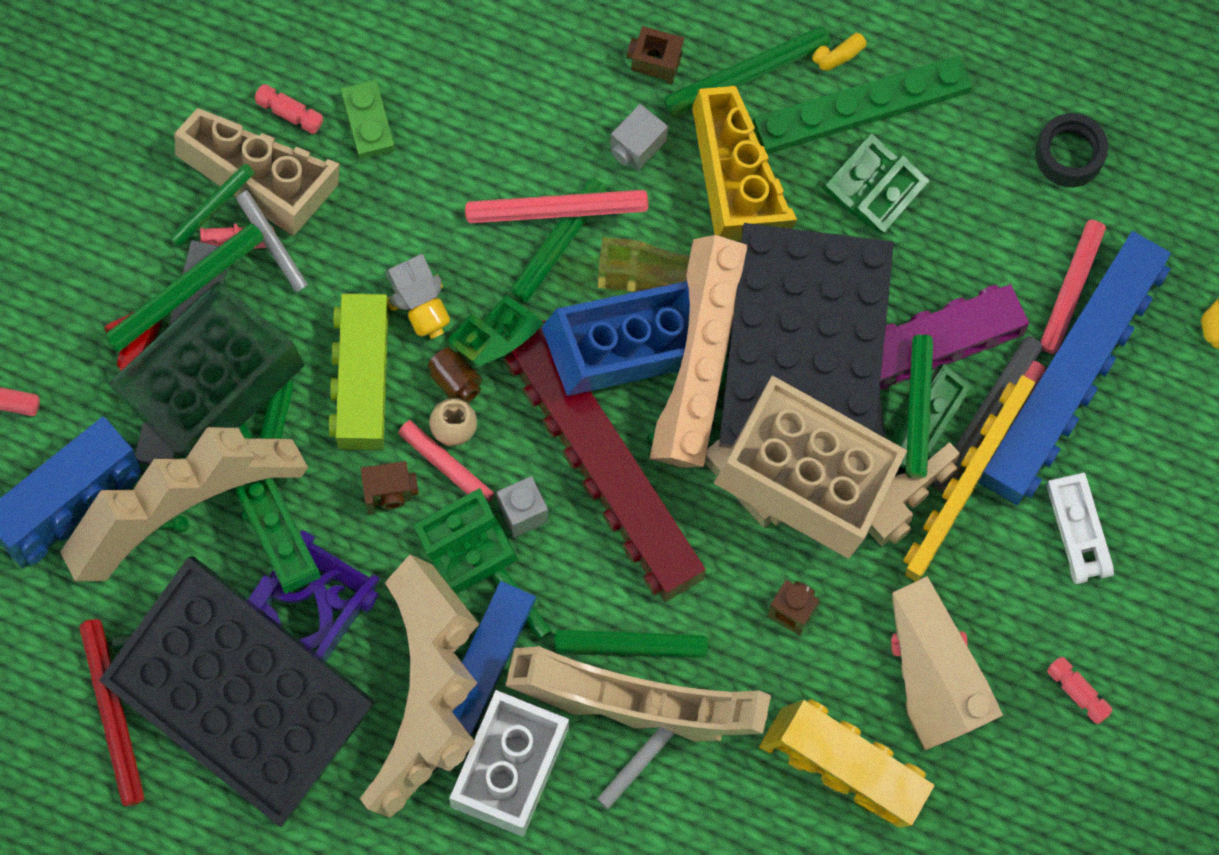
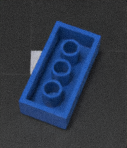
M685 281L557 308L541 328L567 396L679 371L689 328L690 300L688 282Z
M104 416L0 498V544L21 569L28 564L34 565L41 561L48 553L47 548L57 540L63 541L69 538L101 490H128L138 481V475L142 471L133 449Z

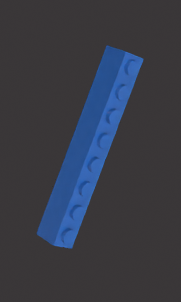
M1134 231L1130 233L983 471L978 482L979 484L1017 506L1024 495L1030 499L1032 498L1042 481L1041 478L1037 477L1041 467L1045 465L1050 468L1061 450L1055 444L1062 434L1066 437L1070 436L1080 419L1074 415L1080 404L1085 407L1089 405L1098 390V387L1093 385L1098 374L1106 377L1116 360V357L1111 355L1115 346L1119 344L1124 347L1135 329L1129 323L1135 314L1140 317L1144 315L1153 299L1147 295L1154 284L1160 288L1171 268L1165 264L1171 252Z

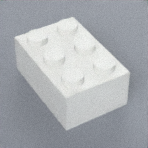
M496 690L475 737V744L469 751L450 796L451 808L524 837L569 730V719Z

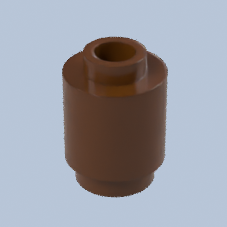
M450 347L444 348L429 361L427 367L431 371L430 377L449 399L459 398L469 403L478 396L481 391L479 386L482 383V378L460 352H454Z

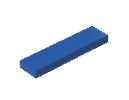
M500 581L462 662L477 684L468 693L466 699L452 711L471 737L474 735L537 599L536 596Z

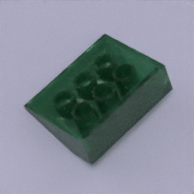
M217 282L113 378L108 385L170 449L182 459H186L207 427L240 428L305 365L295 344L220 282Z

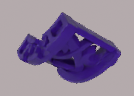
M302 530L300 534L317 569L324 573V575L308 583L309 586L300 592L285 594L275 572L272 571L269 577L263 576L248 600L281 625L277 613L271 607L275 600L281 603L293 604L302 602L314 594L319 610V631L299 640L312 651L317 649L316 654L327 662L337 644L362 611L368 613L374 606L379 596V593L374 590L380 578L374 574L369 578L313 544L316 537ZM332 580H335L343 585H335L330 587L328 590H326L325 585ZM345 587L356 593L348 600H342L338 597V594L344 591ZM332 609L342 612L334 625Z

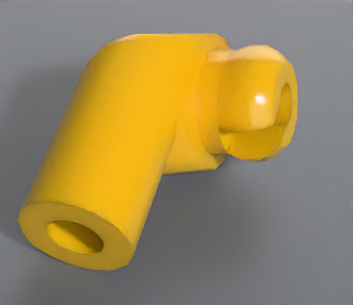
M854 33L832 51L827 46H820L814 52L812 59L813 62L819 65L820 70L830 71L854 58L865 49L867 43L863 35Z
M1219 298L1201 318L1204 338L1207 342H1211V345L1216 349H1219Z

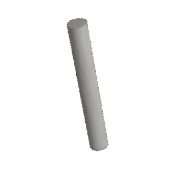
M246 190L236 196L235 199L249 221L262 232L265 246L295 293L308 286V283L249 191Z
M659 727L596 799L599 804L608 810L675 733Z

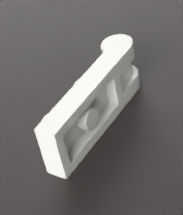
M1081 473L1048 481L1046 487L1068 557L1070 573L1074 584L1088 582V578L1098 575L1101 579L1113 576L1112 560L1086 474ZM1093 551L1095 561L1085 563L1082 553Z

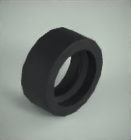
M1066 113L1058 115L1046 123L1036 144L1035 158L1039 170L1048 180L1059 186L1073 188L1086 185L1097 177L1107 158L1109 143L1105 131L1095 120L1084 114ZM1065 132L1076 133L1086 138L1093 148L1091 161L1086 166L1080 168H1071L1060 164L1050 152L1053 138Z

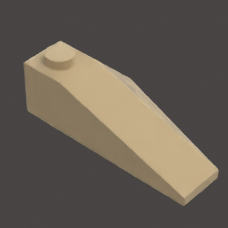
M928 576L893 592L892 600L896 632L902 658L901 671L902 678L905 681L907 697V716L923 750L954 739L1003 716L986 678Z

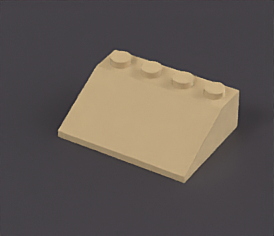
M772 375L713 484L849 559L865 539L907 450Z

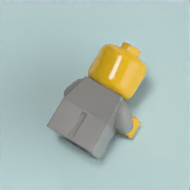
M423 254L384 271L395 294L387 298L390 310H409L408 318L415 333L420 337L429 334L430 338L433 339L443 334V327L450 323V317L441 299L436 298L443 285L438 274L432 276Z

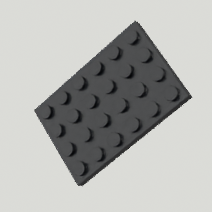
M744 223L741 243L747 245L742 275L736 290L718 447H733L772 375L875 432L894 242Z
M194 556L186 559L99 679L102 684L279 827L284 826L376 703L373 698Z

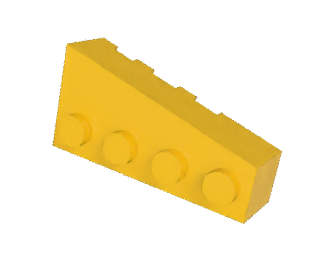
M736 86L699 89L692 106L714 234L733 241H741L744 223L792 229L797 218L792 208L789 209L784 199V190L779 179H775L768 164L769 157L764 146H760L754 133L755 127Z
M809 699L807 702L802 700L780 709L759 748L770 754L776 748L789 756L788 764L797 770L822 774L821 780L825 786L842 794H849L850 791L855 793L856 795L853 799L855 803L898 828L913 825L934 787V784L925 779L926 773L910 763L903 765L892 758L894 753L888 747L878 742L869 743L860 737L861 731L857 727L846 721H840L839 723L827 715L828 709L814 700Z

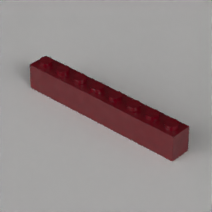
M540 327L524 343L503 357L505 365L513 377L519 375L526 385L523 388V392L531 406L535 408L539 405L546 416L542 420L548 433L553 439L559 437L565 446L562 452L573 470L576 468L580 469L585 477L582 483L589 497L593 501L599 499L606 511L602 512V515L609 528L613 532L619 530L626 541L622 545L628 558L633 564L639 562L646 574L643 576V579L650 592L654 596L660 594L666 603L703 581L706 569L591 391L567 396L544 333Z

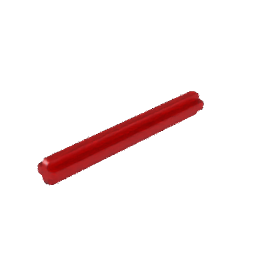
M90 619L84 621L79 627L121 802L124 806H135L145 799L121 698L99 681L112 663L103 624L100 619Z

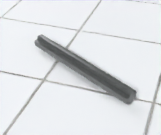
M1027 336L1023 339L954 446L960 453L958 462L955 464L958 470L944 483L941 484L936 480L932 484V487L940 493H944L952 478L959 480L966 469L961 466V463L970 447L973 445L978 448L984 440L985 436L980 434V431L989 415L998 416L1004 404L1000 403L999 399L1009 382L1016 385L1020 377L1026 374L1033 361L1036 360L1043 349L1042 343L1034 337Z

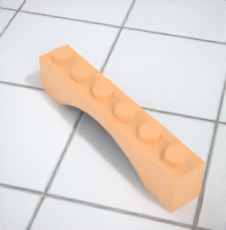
M717 235L693 239L686 274L690 300L686 347L674 388L656 423L649 458L651 460L680 468L704 467L734 316L736 290L742 275L747 251L746 244Z

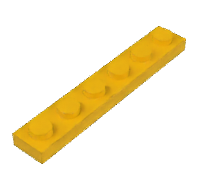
M1022 375L1016 385L1009 382L999 399V402L1004 404L998 416L989 415L980 431V434L985 436L979 448L972 445L961 463V466L966 468L960 480L952 478L945 489L942 498L947 500L940 513L933 510L923 527V530L928 532L921 545L914 542L903 561L909 565L905 576L915 582L922 578L979 482L983 471L1030 396L1035 385L1034 381Z

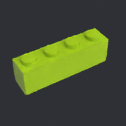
M341 294V307H334V329H340V342H333L332 364L339 365L338 378H331V401H337V414H330L329 436L336 437L338 449L384 450L389 309L386 294Z

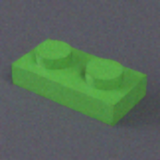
M377 80L341 88L359 160L394 152V143Z

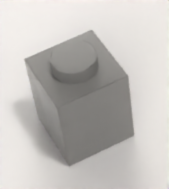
M639 104L611 134V153L622 165H631L639 171L667 141L668 126Z
M532 476L497 491L498 508L513 538L548 523V508Z

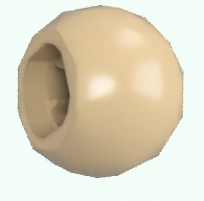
M459 398L443 400L435 406L430 414L429 425L432 434L437 441L447 446H460L471 439L477 430L478 421L475 411L469 403Z

